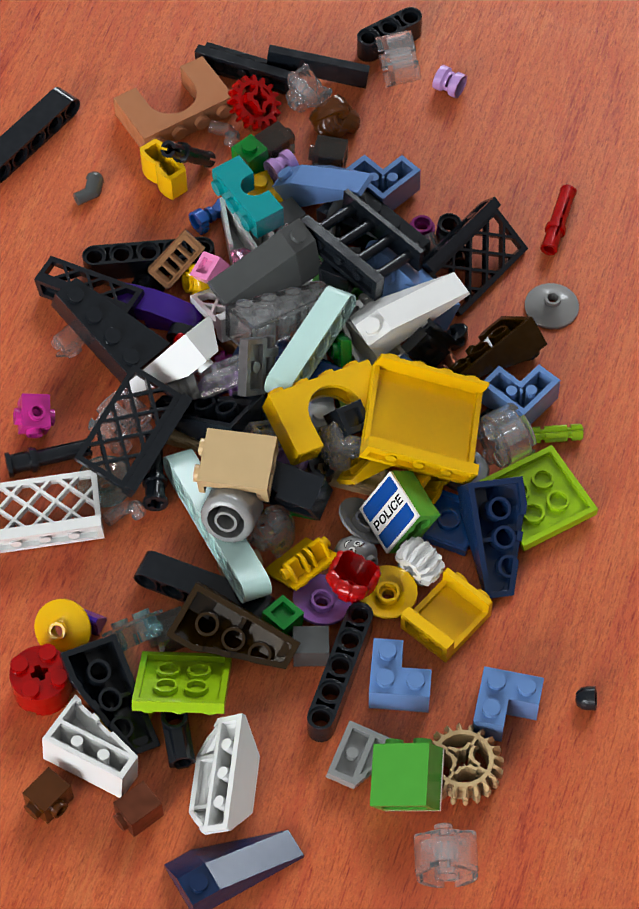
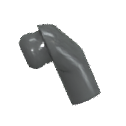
M99 172L88 173L85 188L73 193L77 205L100 196L104 180Z

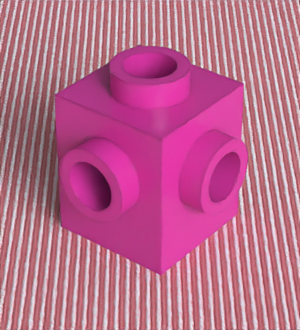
M22 393L17 402L18 408H14L13 423L18 425V434H26L28 438H41L55 424V410L50 409V394Z

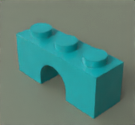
M239 155L212 169L213 181L211 186L217 196L221 195L232 214L236 213L242 226L247 232L251 231L258 239L284 225V208L269 190L255 196L247 194L255 189L254 172Z

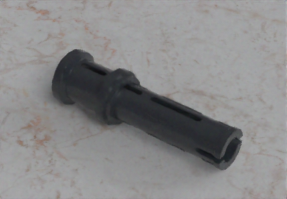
M150 435L145 436V442ZM163 448L142 481V485L145 488L143 507L149 511L164 510L169 504L168 498L165 496L168 479L163 474Z
M87 438L39 450L28 447L27 451L15 454L6 452L4 456L9 477L12 478L16 473L30 470L33 473L38 472L41 466L72 460ZM91 447L87 448L83 457L92 456Z

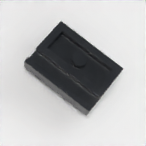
M429 318L427 320L429 324L424 329L420 327L407 339L401 348L416 361L424 362L427 366L437 367L451 353L449 349L453 345L458 346L460 343L450 333Z

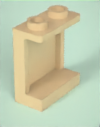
M207 428L206 437L201 438L199 442L198 454L201 456L200 465L195 464L193 472V482H197L199 492L205 493L206 487L232 488L256 493L260 501L269 502L279 451L277 436Z

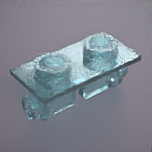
M149 608L132 614L133 621L128 622V619L125 618L110 624L112 630L102 634V637L116 633L123 652L140 644L139 640L142 643L158 637L163 631V625L157 620L155 615L162 613L163 610L150 613Z

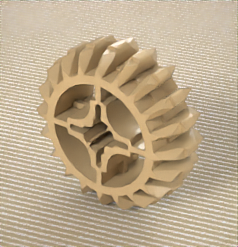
M458 723L456 731H452L449 726H446L444 728V735L436 731L433 738L434 741L432 740V744L444 748V766L450 769L448 777L443 774L442 800L450 796L452 805L457 802V799H462L463 805L466 806L468 805L469 798H472L478 804L481 800V794L488 798L491 795V788H498V779H501L503 776L501 767L504 765V758L499 756L501 754L500 746H493L495 741L493 736L484 739V729H481L478 733L473 732L474 727L472 724L468 727V730H462V726ZM476 752L485 760L487 769L480 767L481 763L475 760ZM463 762L464 766H459L457 769V763H459L460 765V763Z

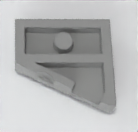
M349 720L325 777L355 789L372 775L373 745L385 744V739L391 738Z

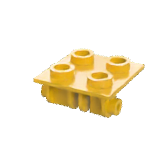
M325 536L322 538L317 537L314 541L305 537L266 567L265 571L268 576L297 591L299 588L307 585L321 571L327 569L337 553L328 549L331 543Z

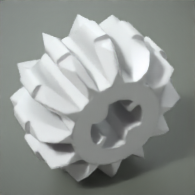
M418 536L405 540L396 551L395 560L398 562V567L408 572L419 586H429L431 583H434L440 577L445 567L442 555L437 553L436 548H433L429 541H424Z

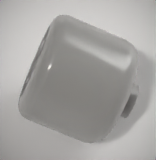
M212 488L203 504L201 520L206 530L213 537L224 542L242 541L252 533L260 518L264 504L263 501L257 498L256 493L232 488Z

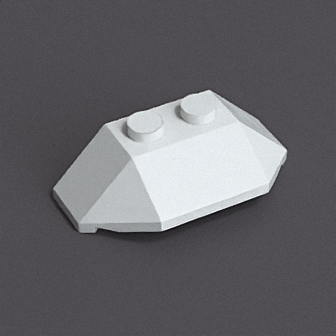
M243 713L217 718L213 725L215 727L214 730L207 736L196 756L188 813L198 825L200 831L205 835L231 831L253 813L260 754L247 717Z

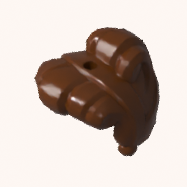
M339 94L318 104L309 117L318 135L332 144H336L346 133L352 134L357 132L360 126L359 114Z

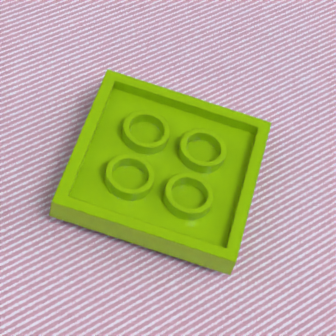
M552 445L479 480L487 481L523 476L527 500L526 515L523 517L522 524L523 537L519 544L523 552L597 515L598 512L594 502Z
M142 651L132 696V711H142L144 713L224 714L232 658L211 653Z

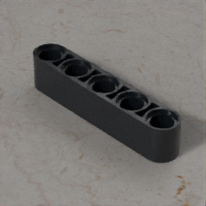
M55 87L0 136V183L6 180L77 114L80 107L79 99L60 87Z
M195 237L205 247L203 251L215 255L214 243L211 239ZM175 239L89 246L82 253L83 266L86 269L114 279L134 278L135 275L149 274L148 267ZM185 241L181 243L190 253L194 251ZM176 249L174 251L183 261L186 259L179 250ZM201 254L195 259L193 263H197ZM171 258L166 260L175 269L179 267ZM161 265V267L159 268V270H160L162 273H164L165 275H171V274Z
M155 551L146 552L133 577L142 587L184 603L195 583L199 581L260 618L262 617V612L276 601L273 596L267 595L241 603L226 577Z
M356 602L348 607L309 708L307 731L311 739L316 742L328 741L334 735L372 633L373 611L366 603ZM360 618L364 619L365 622L356 623L353 620ZM351 643L356 645V647L346 648L344 645ZM336 669H344L347 672L344 674H337L334 671ZM329 694L337 696L334 700H327L324 697ZM322 720L327 722L328 724L320 727L315 725L314 723L316 721Z

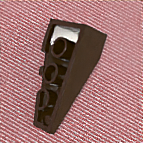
M501 316L478 336L480 342L477 345H471L465 350L468 356L457 360L449 369L453 373L464 376L472 375L479 378L492 373L498 366L504 369L524 361L533 360L540 354V350L547 345V342L533 317Z
M199 581L195 583L166 634L169 638L193 651L216 654L222 657L235 658L282 669L287 668L301 644L298 640Z

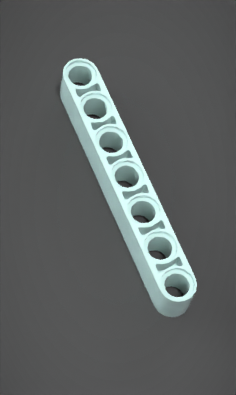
M193 449L164 456L163 466L169 481L240 602L246 603L270 595L272 593V586L269 576L247 539L245 538L238 542H224L213 537L203 525L201 510L212 487H206V492L201 493L198 490L197 482H193L195 464L200 465V460Z

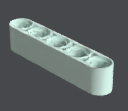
M327 286L269 372L264 385L265 392L269 393L278 387L286 389L292 387L295 382L303 378L309 379L351 316L356 305V296L354 294L332 286Z

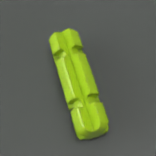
M570 424L571 427H567V425L544 426V429H541L540 426L530 427L528 429V440L531 444L541 443V440H544L545 443L568 441V438H571V441L582 440L584 430L582 424Z

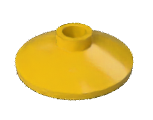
M391 565L379 566L381 576L376 588L369 596L360 600V602L368 604L372 608L373 615L383 619L401 617V613L408 606L413 608L418 595L417 584L414 578L400 567ZM389 594L392 595L393 598L385 599L383 598V596Z
M69 599L52 600L46 603L36 616L34 629L40 645L52 644L60 652H65L89 643L91 637L90 619L86 611L76 602ZM56 625L62 628V635L57 634L55 630Z

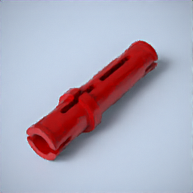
M562 185L551 219L545 226L546 234L540 249L546 255H555L561 238L565 236V225L574 197L577 194L576 188L571 185Z

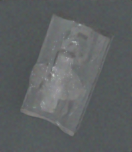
M239 354L211 364L202 373L198 370L193 372L203 399L238 386Z

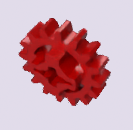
M245 75L240 80L238 79L227 93L231 96L227 100V104L233 105V109L229 112L230 114L236 113L237 115L235 121L239 122L242 120L244 122L243 127L246 129L251 125L253 131H257L259 128L263 131L277 121L276 118L281 114L277 108L282 103L275 99L279 93L271 91L273 84L265 85V78L257 81L256 75H252L250 78Z

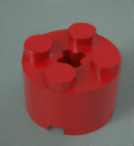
M52 644L27 648L15 656L10 663L9 678L16 702L23 710H28L42 716L54 714L64 708L74 688L59 654L62 652L57 650Z

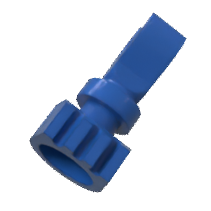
M220 198L217 199L212 207L208 206L204 210L199 208L189 213L190 223L200 235L208 232L209 223L216 221L217 218H221Z

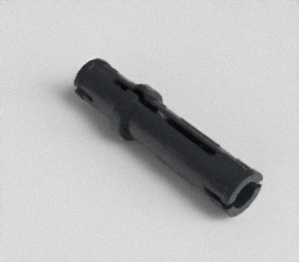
M167 140L161 145V147L167 148V151L161 150L162 155L167 158H173L179 163L189 162L211 168L216 162L210 160V158L216 159L213 152L191 147L185 142L175 143Z

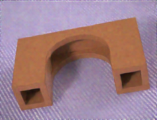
M203 56L180 66L182 84L195 100L184 111L172 114L158 112L149 106L136 88L113 98L116 117L139 147L153 139L161 142L182 140L186 136L231 115L229 111L233 109V105L227 104V100L231 98L227 94L229 89Z

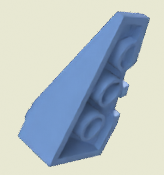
M297 165L283 168L278 173V179L272 187L283 200L293 197L300 207L343 200V194L346 189H349L357 197L362 196L374 177L371 173L331 165Z

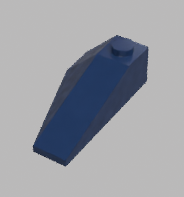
M523 476L472 482L457 487L461 516L482 590L491 599L514 595L519 564L517 559L519 544L523 537V517L526 515L527 510Z

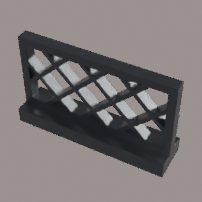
M496 197L480 202L423 258L422 269L433 279L438 278L435 274L440 269H448V274L455 272V270L465 272V287L470 295L465 297V302L457 310V317L461 316L528 249L498 208L501 204ZM493 217L499 224V234L489 232V221ZM475 235L482 236V250L472 249V238ZM489 237L499 239V252L489 251ZM505 239L511 240L517 247L513 254L505 253ZM457 252L466 253L465 267L455 266V254ZM472 254L482 255V269L472 268ZM489 256L498 257V269L496 271L488 270ZM472 273L482 274V285L479 288L471 287Z
M133 364L73 460L122 490L121 493L131 498L193 398L184 392L180 394ZM134 374L145 381L147 390L132 393L129 381ZM126 388L127 394L121 395L124 389ZM163 392L173 398L168 406L156 408L153 394ZM148 395L151 410L137 412L134 398ZM129 399L132 414L117 416L115 403L120 400ZM110 411H111L113 417H112V418H107V416L109 415V413H110ZM164 412L159 420L158 413ZM153 414L156 424L155 428L142 432L138 417ZM134 418L137 433L122 436L119 421ZM114 422L118 437L103 440L100 427L102 424ZM97 434L98 441L92 442L93 438ZM150 435L145 442L143 436ZM138 437L141 445L140 452L127 455L124 440ZM119 441L123 456L108 459L104 444ZM100 446L103 460L91 462L83 457V454L87 448ZM135 458L134 462L130 466L129 460ZM124 461L127 473L122 480L111 474L109 464Z

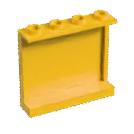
M381 353L372 365L359 457L463 485L471 483L478 476L479 464H475L474 459L482 394L489 387V382L480 380L476 376H464L453 373L452 370L447 368L438 369L427 366L421 361L405 360L395 354Z

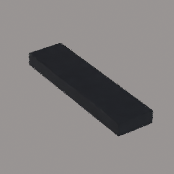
M275 45L269 46L267 56L268 65L292 71L294 74L366 89L369 65Z

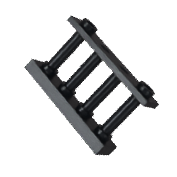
M349 189L344 191L342 209L327 219L317 222L309 215L301 219L316 240L318 255L373 301L382 297L384 279L406 263L416 271L422 269L424 250L421 246L413 242ZM348 217H351L360 224L340 238L335 237L328 231ZM368 232L378 239L377 242L359 254L354 253L347 247ZM387 247L398 255L378 270L366 263Z

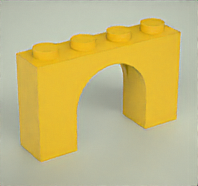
M369 359L359 363L357 360L351 361L344 365L342 369L336 371L329 369L319 374L317 378L311 380L303 378L295 382L292 387L286 389L278 387L267 394L268 396L262 408L291 465H297L316 458L324 446L309 416L308 406L311 401L322 397H331L347 405L361 399L366 411L372 365Z

